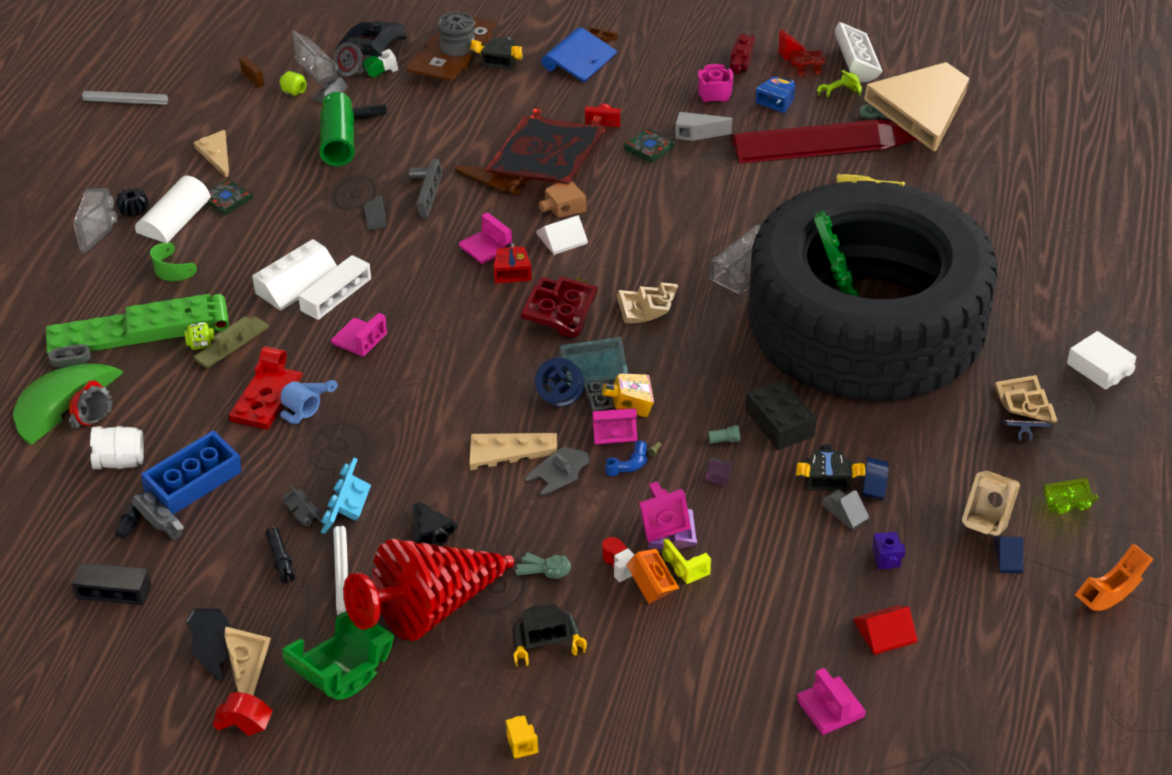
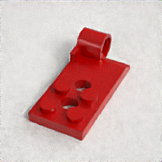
M266 346L262 348L259 362L255 367V376L229 413L230 422L266 430L270 428L284 406L281 403L282 389L291 382H299L303 376L302 372L284 368L287 360L285 350Z

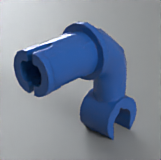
M635 442L633 454L628 461L619 462L617 458L613 457L606 459V474L616 476L620 472H633L647 463L646 442Z

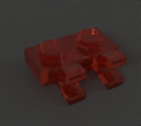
M822 49L788 52L789 62L791 66L797 67L798 76H805L804 67L806 65H814L815 75L822 74L821 65L825 64V55Z

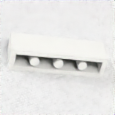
M353 255L298 296L300 310L319 320L371 280L370 264Z

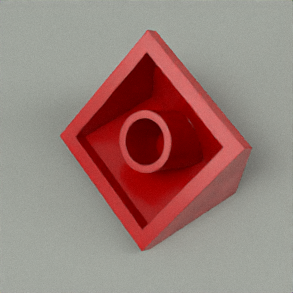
M895 605L860 615L853 619L873 655L917 643V635L910 608L907 606Z

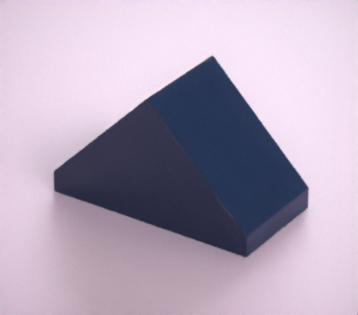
M994 536L999 573H1023V537Z

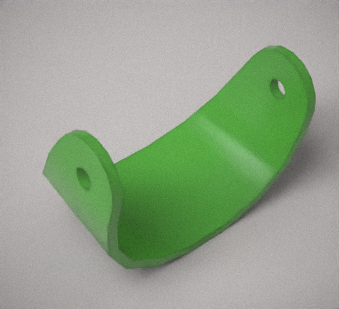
M161 243L151 248L150 256L154 272L159 278L166 281H181L196 273L197 266L194 263L169 264L161 261L173 254L175 250L173 243Z

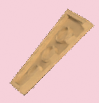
M557 433L471 434L470 470L478 469L477 466L486 464L488 467L497 466V462L507 460L510 463L518 462L523 457L534 459L550 456L557 451Z

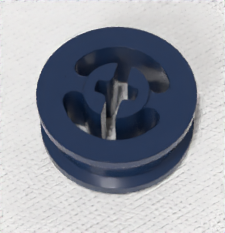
M561 357L552 358L539 367L535 376V387L539 395L549 404L565 407L573 404L581 396L584 389V377L579 368L570 360ZM568 371H570L572 374L571 386L567 384L571 383V380L566 376V373ZM547 383L553 388L552 393L548 392Z

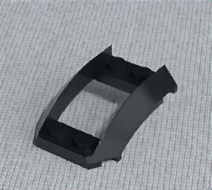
M361 22L354 25L346 33L335 50L341 44L351 42L359 48L361 55L381 57L382 51L387 49L396 39L406 40L405 28L402 24L395 22ZM359 35L374 36L376 38L372 40L359 39L356 37H358Z

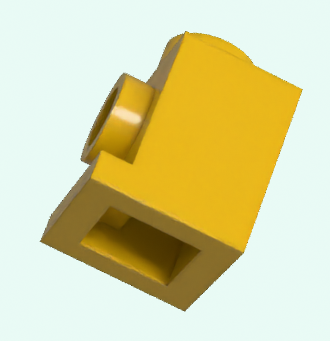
M516 716L506 720V735L514 759L538 753V737L534 732L533 725H528L526 717Z

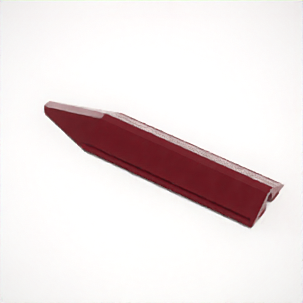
M867 120L730 134L739 164L872 150L883 151L917 140L895 122L884 120Z

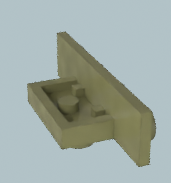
M245 316L214 336L215 343L193 358L208 369L268 329L269 325L256 316L251 319Z

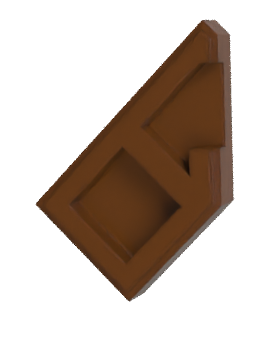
M591 26L587 29L588 32L603 42L618 39V33Z

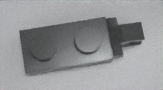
M152 492L133 496L131 502L134 507L157 531L164 530L173 540L181 537L184 527Z

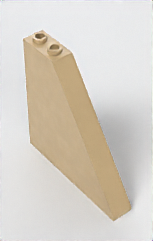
M945 62L869 83L866 87L864 100L932 151H936L966 94L969 78Z

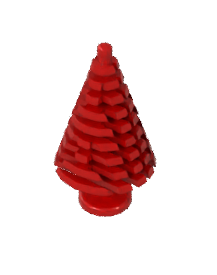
M389 539L385 541L386 544H381L377 549L378 553H375L373 563L377 569L372 568V580L368 575L361 572L347 576L343 586V600L350 620L356 627L362 630L373 628L379 621L380 613H382L385 622L398 637L403 640L409 638L410 641H415L432 630L439 622L441 623L448 615L450 616L457 608L459 609L478 592L483 590L486 585L495 581L494 579L502 576L505 569L512 568L514 566V558L511 555L501 556L494 552H474L471 549L452 548L450 546L440 547L426 543Z

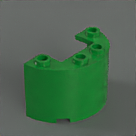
M346 611L336 617L333 637L321 642L318 646L303 653L304 640L300 638L283 648L282 656L285 664L327 696L335 700H341L358 693L376 676L377 672L375 669L380 661H386L392 647L394 635L377 623L373 628L362 630L355 626Z

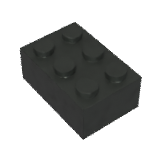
M783 379L746 393L745 411L777 450L815 437L817 418Z

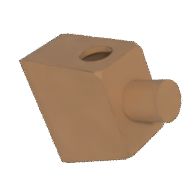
M566 178L546 188L545 200L539 202V208L542 212L551 210L559 218L586 211V196L570 178Z

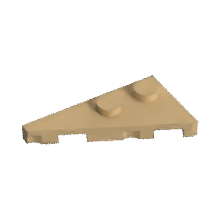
M225 130L195 141V149L222 175L228 177L229 165Z
M226 627L224 637L237 691L254 696L271 638Z

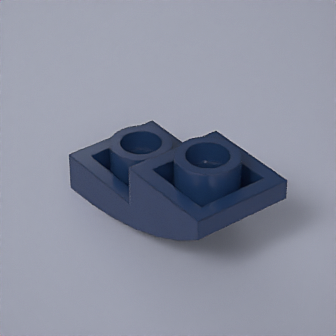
M866 458L861 496L879 500L885 498L889 462Z

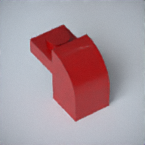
M233 692L229 694L226 702L217 708L212 726L219 731L236 725L245 734L250 736L266 729L273 710L253 695Z

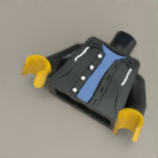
M825 444L820 447V450H814L811 458L806 459L804 463H797L796 476L808 477L807 491H836L838 489L840 491H849L851 477L865 476V464H853L849 459L845 458L844 452L833 451L832 446Z

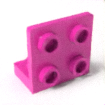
M488 212L482 215V231L459 242V247L481 264L495 258L498 248H505L506 244L512 243L511 229Z
M378 313L368 323L353 318L331 339V343L364 357L387 334L385 315Z

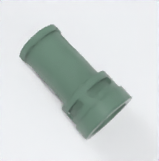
M738 425L727 427V429L708 431L709 443L740 442Z

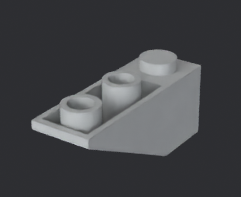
M679 112L676 122L675 139L694 141L731 134L732 118Z

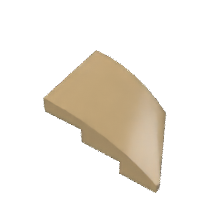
M660 283L658 288L640 286L637 292L619 290L617 299L624 323L646 322L668 313L678 284Z
M1037 375L995 383V389L1000 401L1008 412L1057 423L1052 403H1048L1045 391L1041 389Z

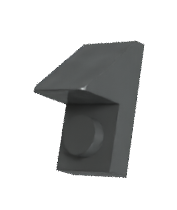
M838 489L822 499V506L851 530H855L869 521L868 513L856 490L845 495Z

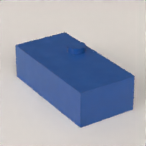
M213 430L141 473L143 490L146 493L152 492L174 515L240 474V455Z

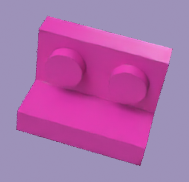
M636 409L594 411L592 414L594 445L638 441Z
M658 481L649 484L652 499L639 503L645 537L648 543L691 529L684 491L680 489L667 493L666 489H661Z
M825 668L816 671L814 687L797 694V701L822 735L865 717V709L840 676L832 678Z

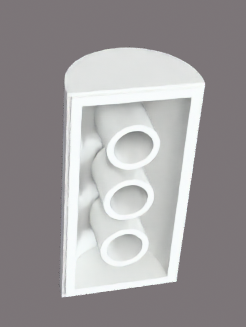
M839 22L835 29V36L849 72L857 75L860 82H869L876 79L882 73V69L867 33Z
M192 176L181 177L136 223V233L164 243L169 242L211 198L209 191L198 179Z

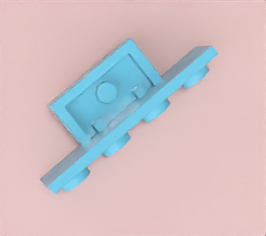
M353 458L349 464L345 463L339 473L342 478L335 484L333 490L336 493L332 495L327 504L330 509L325 512L321 520L324 523L321 530L323 534L334 523L338 512L354 521L360 517L371 485L352 475L358 460L356 458Z

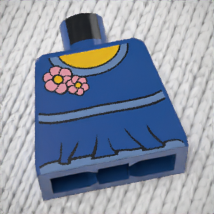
M772 77L756 88V103L783 113L787 111L795 97V84L791 78L784 80Z

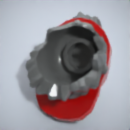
M95 380L89 381L82 390L72 396L69 404V423H71L72 429H78L81 425L87 426L97 423L98 420H103L111 412L112 396L109 395V390L102 387L99 382Z

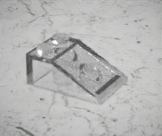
M86 188L73 223L81 254H85L112 230L113 224L117 221V213L113 211L114 200L110 196L109 189Z

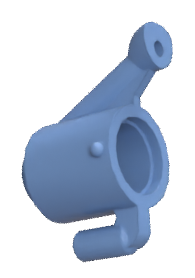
M328 380L326 383H299L294 381L287 384L281 391V403L295 412V414L292 415L284 410L281 412V418L291 424H298L303 418H309L319 407V395L327 391L333 392L338 387L337 382L334 380Z

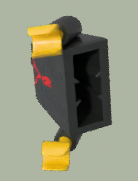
M536 604L531 608L524 609L522 611L523 618L518 619L513 626L514 648L517 649L514 653V661L517 667V661L520 658L526 659V666L529 664L528 653L524 650L525 647L530 649L568 641L572 638L571 651L573 655L577 656V646L581 647L584 653L586 651L587 642L584 638L579 637L581 633L575 617L571 613L561 610L556 604L543 606Z

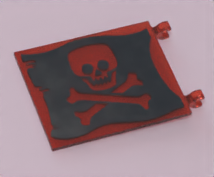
M535 107L532 116H525L486 168V173L569 185L606 130L603 124H601L603 116L595 115L593 123L589 125L545 119L543 116H540L543 109Z

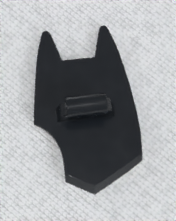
M192 609L186 619V624L193 636V642L189 650L214 677L222 681L223 677L219 665L230 659L224 632L226 627H232L220 609Z

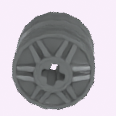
M450 12L442 15L438 20L440 50L452 56L465 55L473 51L470 49L471 40H475L473 17L464 12Z

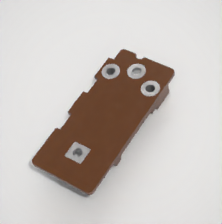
M473 17L475 40L480 41L483 46L492 39V30L496 26V22ZM438 32L436 35H432L424 44L425 49L422 53L418 52L407 65L406 71L453 81L460 71L467 69V64L476 54V51L473 50L468 54L460 56L445 54L439 47L440 34Z

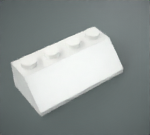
M312 239L252 275L255 294L281 311L299 300L298 296L336 268L337 265L326 247Z

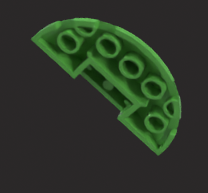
M86 363L62 367L39 377L21 393L16 402L13 420L17 426V432L27 443L32 445L63 421L61 414L69 409L72 396L82 390L89 381L95 380L102 387H106L123 374L122 370L103 364Z

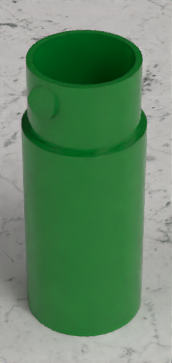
M332 92L327 94L322 100V109L320 111V157L328 165L344 166L351 162L355 153L354 113L351 99L346 94Z

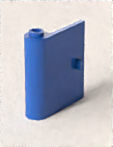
M577 27L545 54L541 62L543 67L549 71H553L560 66L582 82H586L613 58L618 51L584 28Z

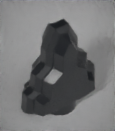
M422 502L414 504L413 517L416 521L413 524L415 530L413 537L415 542L437 546L443 545L448 540V537L458 528L457 524L452 518L445 517L442 513L434 512L430 506Z

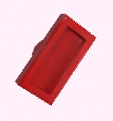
M602 103L597 107L586 106L585 125L620 127L621 109L611 108L606 103Z

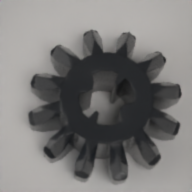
M137 187L134 189L129 188L117 194L116 206L121 215L126 214L127 217L134 215L135 217V215H142V212L147 211L149 201L144 190H139Z

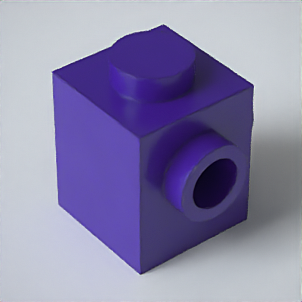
M897 532L874 534L872 551L878 569L901 567L902 558L905 557L904 544H900Z

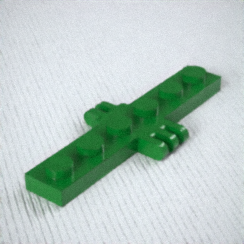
M824 210L817 212L814 220L830 260V269L832 273L834 272V280H837L836 285L840 287L842 293L859 297L857 290H853L851 285L853 279L850 271H847L844 254L838 250L839 241L837 235L832 234L830 228L832 227L829 215H825Z

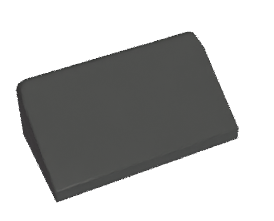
M341 76L330 79L313 96L312 100L322 103L323 98L327 94L332 92L342 93L347 88V85Z
M379 195L364 205L368 230L386 228L382 195Z

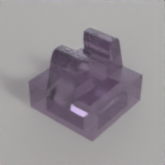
M712 457L709 461L705 480L725 486L728 485L733 463Z

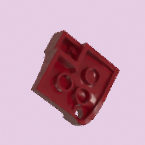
M561 276L558 281L541 277L538 284L533 287L521 312V318L553 327L560 335L577 337L584 328L587 314L596 297L598 287Z

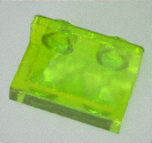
M1087 477L1045 484L1043 486L1050 512L1058 511V513L1062 514L1071 511L1072 508L1079 507L1080 510L1089 509L1099 499L1097 494L1092 495Z

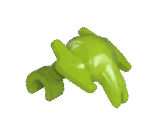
M841 70L843 73L841 80L829 85L822 84L818 87L817 91L820 96L821 92L826 90V95L829 98L832 90L844 85L861 96L862 86L857 75Z

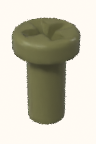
M656 442L653 447H648L647 454L651 457L656 456L662 444Z

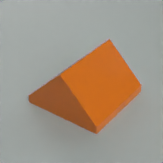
M657 549L638 552L626 564L649 604L679 589Z

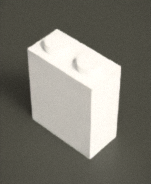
M1097 331L1070 348L1067 364L1106 390L1110 386L1116 385L1125 376H1130L1134 372L1136 356Z

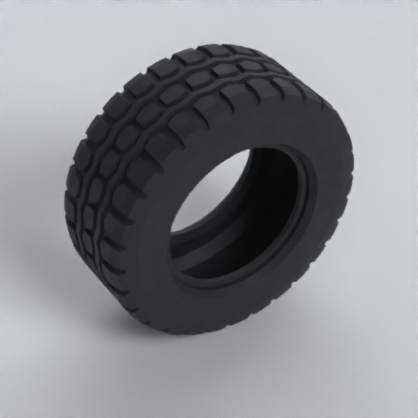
M847 181L834 183L833 186L827 184L812 188V191L806 190L793 196L792 199H788L780 204L776 210H773L767 216L756 234L751 254L748 303L749 323L755 340L765 356L773 364H777L778 369L789 377H795L796 381L810 388L817 387L818 391L834 396L841 394L842 398L854 400L865 398L866 401H885V398H889L891 401L910 398V395L915 397L932 392L933 389L938 390L945 387L953 379L956 380L963 375L977 359L986 342L998 274L994 249L986 232L981 226L977 225V222L968 213L962 212V209L950 201H943L942 197L930 192L924 193L921 189L911 186H899V184L890 182L876 183L875 181H857V183ZM824 210L825 215H829L832 222V227H830L832 234L837 235L839 241L838 250L844 254L847 271H850L852 277H869L891 281L905 286L917 294L897 299H868L848 295L825 285L824 283L834 280V272L832 273L830 269L831 263L814 220L815 214Z

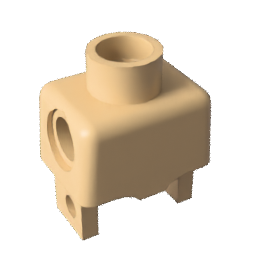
M990 471L977 473L962 518L963 524L966 525L965 527L985 534L1000 535L1007 528L1020 488L1019 482ZM997 492L1002 496L1001 506L994 507L989 503L988 496L990 493Z

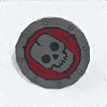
M351 42L341 44L334 55L336 71L346 77L353 76L357 72L358 74L363 73L364 69L361 66L363 60L360 48Z

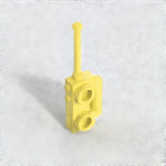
M837 174L836 183L875 181L876 183L890 182L899 184V186L905 185L903 181H881L867 176Z

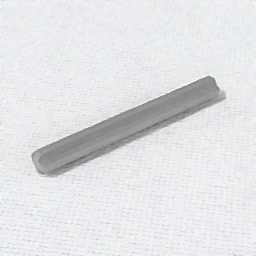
M84 91L82 94L84 101L157 105H166L168 102V96L165 94Z

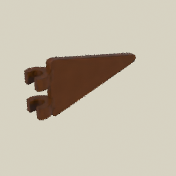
M455 166L456 172L502 192L508 190L513 195H518L521 192L520 188H516L519 184L527 185L529 182V178H525L528 170L524 174L523 172L520 174L504 173L505 170L502 168L494 172L491 171L494 168Z

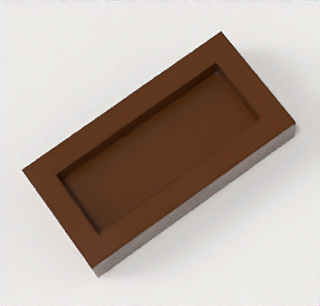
M246 56L239 58L241 73L258 88L264 86L262 71Z

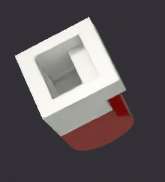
M606 538L602 542V559L612 565L614 577L619 583L631 577L632 574L626 564L634 554L618 538Z

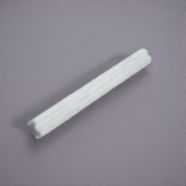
M336 526L334 528L337 615L346 612L343 600V586L348 576L346 528L344 526Z

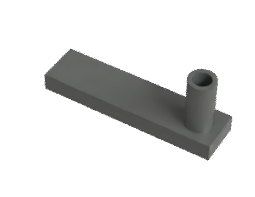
M431 159L429 167H413L409 169L411 179L425 178L416 203L421 219L429 217L443 174L439 159Z

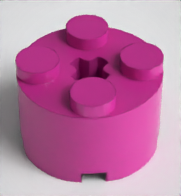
M709 64L702 71L700 69L698 71V94L702 97V101L727 102L732 95L733 71L730 68L729 70L725 69L724 65Z

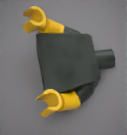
M505 36L503 39L492 38L483 46L480 41L471 40L470 49L475 50L481 55L482 66L513 70L515 60L520 61L523 58L522 47L516 46V41L508 36Z

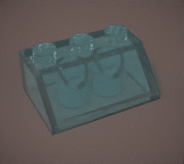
M621 337L560 345L559 357L570 360L579 368L583 374L584 383L616 379L618 374H628ZM568 371V372L566 373V376L571 380V383H567V384H568V385H571V384H572V374H571L570 371Z

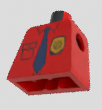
M508 243L505 245V248L497 249L494 262L495 283L532 281L531 263L524 247H516L515 244Z

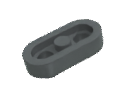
M78 344L55 348L49 352L48 358L52 366L60 368L84 364L90 360L91 353L87 345Z

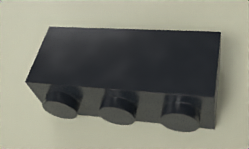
M80 563L72 582L76 599L144 605L152 585L148 569L94 563Z

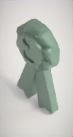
M865 104L860 107L861 117L866 120H877L880 117L889 119L871 104Z
M527 552L526 556L521 558L522 564H517L515 572L516 575L544 573L548 578L558 579L570 572L571 564L566 556L554 555L545 560Z

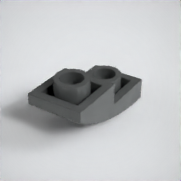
M604 379L584 382V391L592 412L614 409L611 397L602 395L603 385L605 384Z

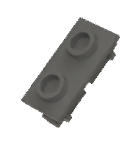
M290 484L289 486L293 490L283 496V501L294 512L293 514L299 523L309 526L315 517L321 521L316 514L319 511L312 501H306L309 498L301 488L297 490Z

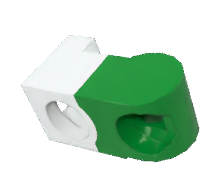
M390 49L383 51L381 57L371 56L363 62V68L370 77H377L380 73L391 70L392 73L398 71L396 57Z

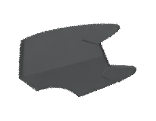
M563 447L533 469L525 478V482L541 478L548 485L541 491L540 495L544 496L579 479V471L586 465L591 464L589 454L580 450Z

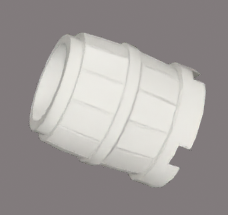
M102 426L92 427L90 446H92V469L101 470L103 467L123 469L138 467V464H143L144 445L142 430L122 426L103 428Z

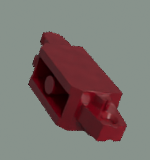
M744 33L738 35L730 59V69H733V73L739 74L741 70L748 71L754 55L756 35H751V37Z

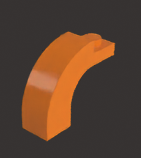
M1132 544L1110 572L1100 578L1088 577L1075 596L1092 610H1106L1122 601L1143 580L1141 575L1154 559L1137 545Z

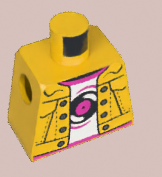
M618 374L614 384L605 383L603 385L602 395L613 397L614 407L617 410L636 409L637 415L648 417L654 404L649 375Z

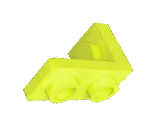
M668 538L663 540L662 556L664 560L673 566L676 575L681 577L686 584L710 574L711 558L707 553L686 561Z

